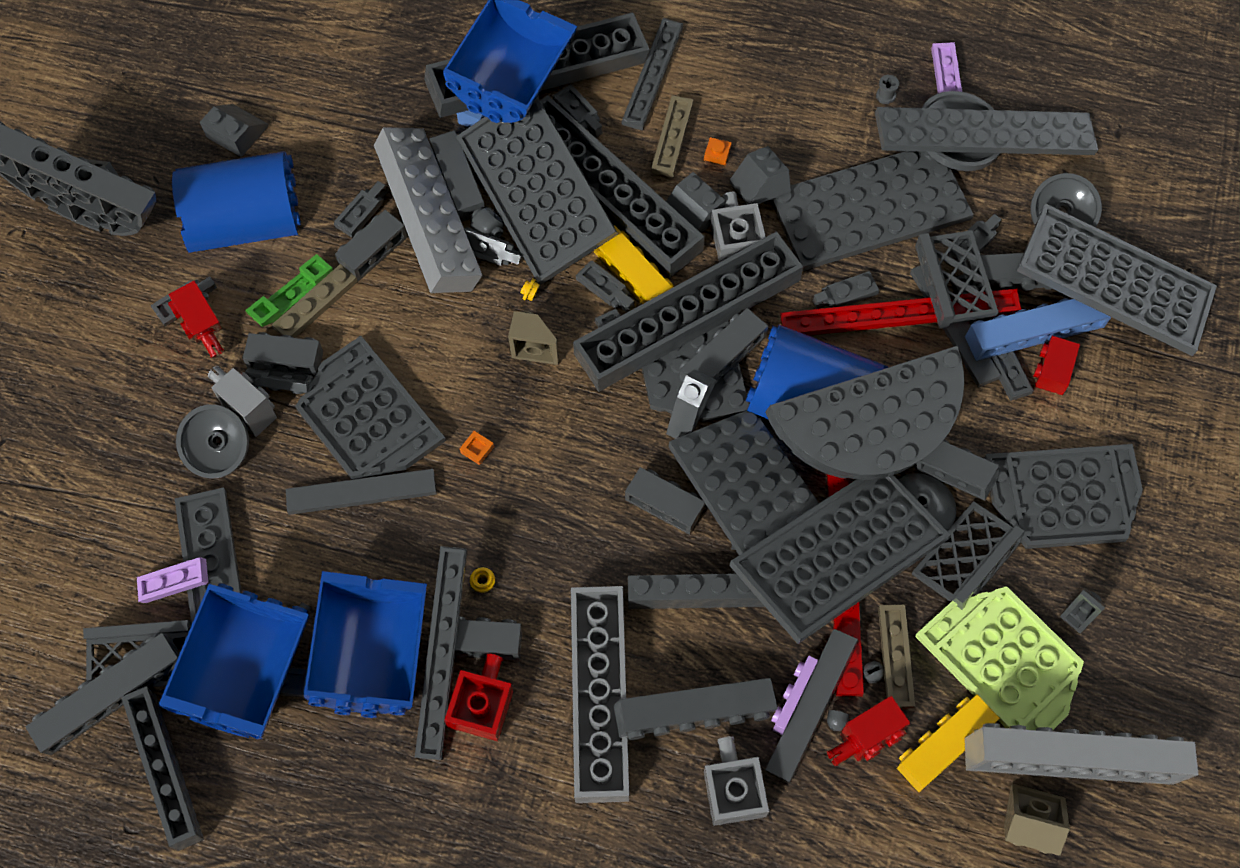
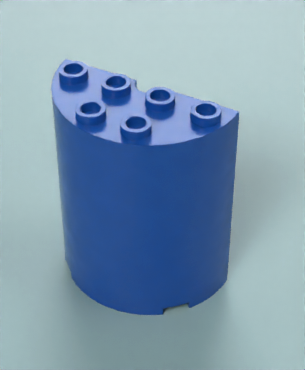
M488 0L443 71L446 80L445 84L467 105L468 110L472 113H479L488 117L494 123L518 122L526 116L575 35L577 26L545 11L541 13L535 12L529 4L520 0Z
M282 151L175 169L172 174L174 205L177 218L181 217L182 220L181 235L188 253L298 235L297 226L301 225L298 211L295 212V206H298L296 192L293 190V187H296L294 174H291V168H294L292 156Z
M773 326L768 337V344L765 346L761 356L762 361L753 378L754 381H757L755 389L751 387L746 401L750 402L747 411L768 419L765 412L772 404L888 368V366L785 326Z
M322 571L304 689V697L308 700V705L335 709L334 713L338 715H350L351 712L361 713V716L365 718H376L377 714L405 715V711L412 708L427 584L390 579L372 580L366 576Z
M218 583V586L209 584L159 705L175 714L189 716L190 720L223 732L246 738L250 736L255 739H262L309 619L308 611L298 606H292V609L284 607L282 602L272 598L262 602L257 600L258 595L249 591H243L242 594L234 592L233 588L226 584Z

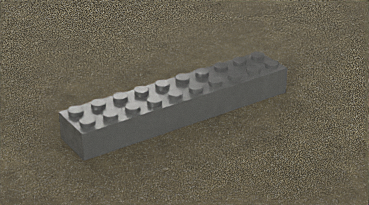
M634 13L578 26L575 35L541 91L644 64L650 49ZM451 59L426 65L424 80L440 118L468 111L467 105L445 84L446 80L443 71Z
M547 95L541 100L613 226L615 225L620 231L626 232L630 242L635 247L638 246L644 255L669 278L674 276L703 251L705 236L551 97ZM652 240H660V247L656 246Z
M776 231L573 342L574 356L598 392L732 319L736 313L739 312L741 314L746 308L750 309L799 282L803 266Z

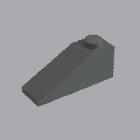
M696 369L685 376L675 401L666 432L667 435L677 439L695 431L716 379Z
M1085 588L1060 617L1078 633H1081L1104 610L1106 604L1102 602L1098 594Z

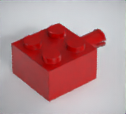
M195 280L169 293L171 301L168 302V305L177 319L182 317L183 322L180 325L189 340L194 337L196 343L202 341L211 358L217 357L213 347L216 348L219 355L222 354L225 350L215 336L216 332L222 330L221 325Z
M487 654L482 675L460 670L444 720L448 728L494 741L499 740L513 695L511 683L496 680L501 662L503 661L502 657L495 654Z
M891 695L846 723L840 734L844 742L828 750L827 755L829 759L833 758L832 764L836 767L853 755L858 762L864 758L866 761H870L880 754L884 745L887 744L890 748L900 742L902 737L907 734L905 729L910 722Z

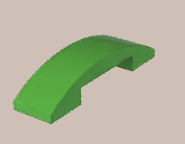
M316 254L299 267L300 274L268 299L264 296L246 309V313L262 327L274 323L332 272L333 268Z

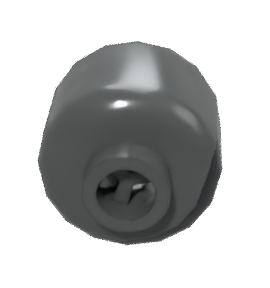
M479 208L471 215V229L496 238L502 236L504 222L492 208Z

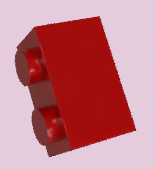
M1051 336L1047 344L1043 343L1039 353V357H1043L1041 364L1037 363L1033 377L1037 378L1034 387L1063 395L1069 386L1080 344L1055 336Z

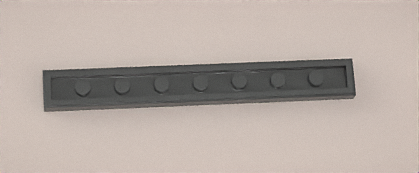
M440 547L415 758L442 760L446 733V723L444 720L449 707L467 549Z

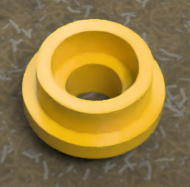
M532 278L531 282L526 280L520 292L524 295L523 300H533L540 284L535 282V279Z
M484 567L474 570L470 576L471 587L480 593L490 591L495 585L494 573ZM484 577L487 579V582L479 584V579Z

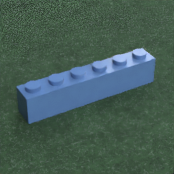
M1065 298L1055 304H1042L1032 310L1022 309L1012 315H999L993 320L985 322L983 320L976 321L971 324L965 338L975 360L978 361L1047 343L1051 336L1066 338L1104 328L1111 317L1075 299Z

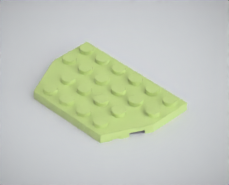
M1008 587L970 597L966 601L963 610L957 607V603L952 601L915 635L974 697L978 695L1000 718L998 721L1005 728L1009 729L1013 725L1026 726V730H1036L1039 727H1050L1054 730L1068 716L1084 661Z

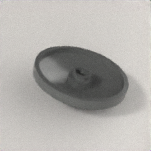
M960 91L938 93L928 99L922 107L994 110L979 97ZM927 152L942 165L960 171L983 169L992 164L1000 154Z

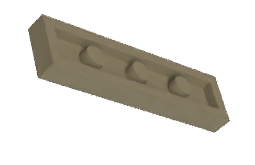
M671 96L651 173L674 177L693 107V99Z
M341 264L338 265L272 324L273 329L280 335H289L296 338L358 282L357 278Z
M879 605L878 615L886 699L892 695L900 709H914L915 697L905 605Z

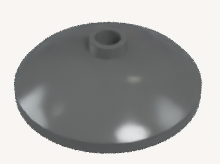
M1071 173L1057 174L1046 179L1034 192L1030 205L1034 225L1045 203L1058 210L1060 207L1066 209L1067 214L1094 227L1097 226L1102 213L1101 198L1095 186L1086 178Z
M203 405L189 412L180 423L176 435V447L181 461L191 472L204 478H220L233 473L243 463L248 452L249 435L243 420L233 410L222 405ZM217 437H220L222 439V443L220 445L216 443Z
M911 473L897 478L917 500L922 499L925 501L926 504L922 506L946 531L951 528L956 518V503L951 491L944 483L922 473Z

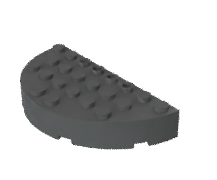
M0 121V175L10 184L33 200H36L37 197L49 205L48 209L90 229L101 232L104 228L109 230L110 234L129 236L139 232L156 205V194L152 188L146 185L140 186L126 176H117L106 167L92 165L83 157H74L63 148L57 147L56 149L49 146L44 140L31 138L20 129L15 128L13 130L6 127Z
M958 346L772 404L765 413L781 441L785 442L792 450V453L819 471L844 479L873 480L893 476L914 466L933 452L943 442L953 427L961 408L964 391V371Z

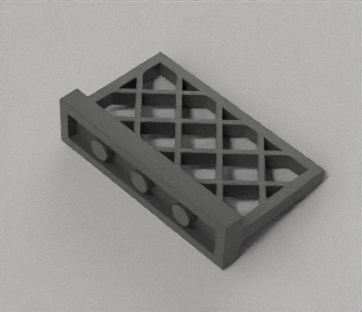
M973 230L930 237L929 233L920 234L915 248L939 328L949 327L950 323L997 316L999 312ZM961 239H968L970 247L968 250H965L956 245V242ZM943 243L949 248L943 254L935 249L934 244ZM951 249L963 255L960 262L947 256ZM966 257L976 263L974 271L962 265ZM943 261L955 267L951 275L941 269L940 265ZM958 269L970 276L966 283L954 277ZM972 278L982 283L983 288L981 291L968 285ZM949 282L962 288L957 295L948 291L947 285ZM964 290L976 296L972 304L960 298ZM980 298L988 303L990 309L981 310L974 305ZM957 302L968 310L964 314L955 315L953 306Z
M974 501L947 531L950 534L949 539H951V542L947 540L928 553L912 571L913 576L950 602L954 601L957 603V607L961 610L964 609L966 601L970 597L980 593L1018 548L1024 536L1023 529L1017 525L1013 528ZM975 511L983 516L984 523L970 524L969 516ZM999 527L1006 533L1002 537L991 538L989 528ZM985 528L987 539H972L971 530ZM967 530L969 540L955 542L954 533ZM988 544L989 553L987 555L975 556V545ZM970 546L971 557L957 558L956 547ZM944 548H952L954 558L939 559L938 552ZM973 562L974 570L972 573L960 574L958 563ZM955 564L956 574L942 576L940 565ZM937 565L938 576L928 577L922 573L926 566ZM958 580L959 588L952 594L944 588L943 581Z
M183 620L83 628V639H86V681L94 680V675L100 669L103 670L105 668L104 664L114 654L120 660H123V656L117 650L124 643L130 642L136 649H139L146 644L145 641L149 637L161 633L169 636L173 642L180 638H185L186 640L192 625L191 621ZM104 644L110 652L99 661L94 657V645ZM161 679L151 687L167 686L169 680Z

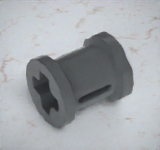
M884 75L879 80L880 88L877 90L876 98L882 104H890L896 98L895 91L899 87V81L893 75Z

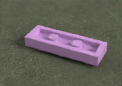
M933 43L931 50L938 93L946 91L962 92L955 43Z
M198 557L137 577L138 602L148 603L208 584L206 559Z
M808 656L805 663L800 661L794 673L798 677L795 685H788L783 695V698L787 701L783 709L777 707L778 709L771 720L775 723L774 732L783 735L818 662L817 659Z

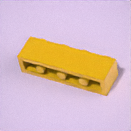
M615 225L614 227L618 235L594 250L599 259L626 286L641 305L674 287L668 278H663L657 266L645 258L643 251L630 242L626 232L620 231Z
M978 695L971 700L968 697L964 698L956 706L959 711L951 717L948 713L937 723L940 728L934 734L929 730L918 740L921 745L915 751L909 748L899 757L902 762L897 769L919 793L965 751L964 738L974 733V730L982 728L983 724L996 723L1000 719Z

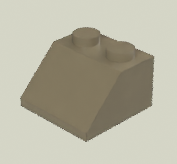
M514 311L508 335L511 357L558 365L557 339L542 319L530 311Z
M1012 784L1004 824L1005 841L1011 842L1016 846L1037 849L1045 854L1051 853L1060 856L1070 830L1066 798Z

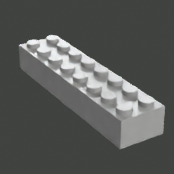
M383 127L374 147L430 293L472 292L482 277V273L424 129Z
M623 586L571 588L575 803L629 802L627 736L619 737L613 707L620 699H626Z
M987 723L964 738L966 771L1174 785L1198 775L1195 742L1184 741L1183 737L1166 738L1167 740L1158 739L1157 735H1142L1141 738H1134L1130 733H1117L1114 736H1106L1104 731H1091L1088 734H1079L1077 729L1053 732V728L1050 727L1026 730V726L1013 725L1008 729L1000 728V725L996 723Z

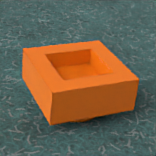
M710 137L704 154V161L726 165L732 142Z
M473 431L459 450L461 454L481 465L494 448V443Z

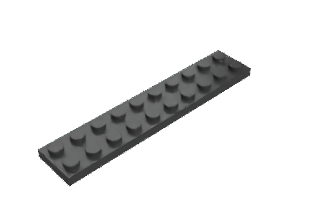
M877 107L875 111L882 151L1095 155L1098 151L1089 113Z

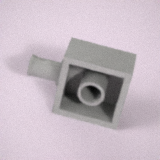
M727 192L722 196L725 200V208L712 210L711 229L719 262L765 238L758 203L739 206L735 192Z
M213 367L216 374L210 370L208 378L216 383L211 388L222 406L237 413L243 420L247 430L257 437L277 418L273 411L275 406L268 399L270 396L260 386L255 388L252 385V379L245 372L240 374L232 368L226 374L221 367Z
M729 736L718 739L722 763L707 765L704 768L713 826L767 817L769 809L759 758L738 760L734 737Z

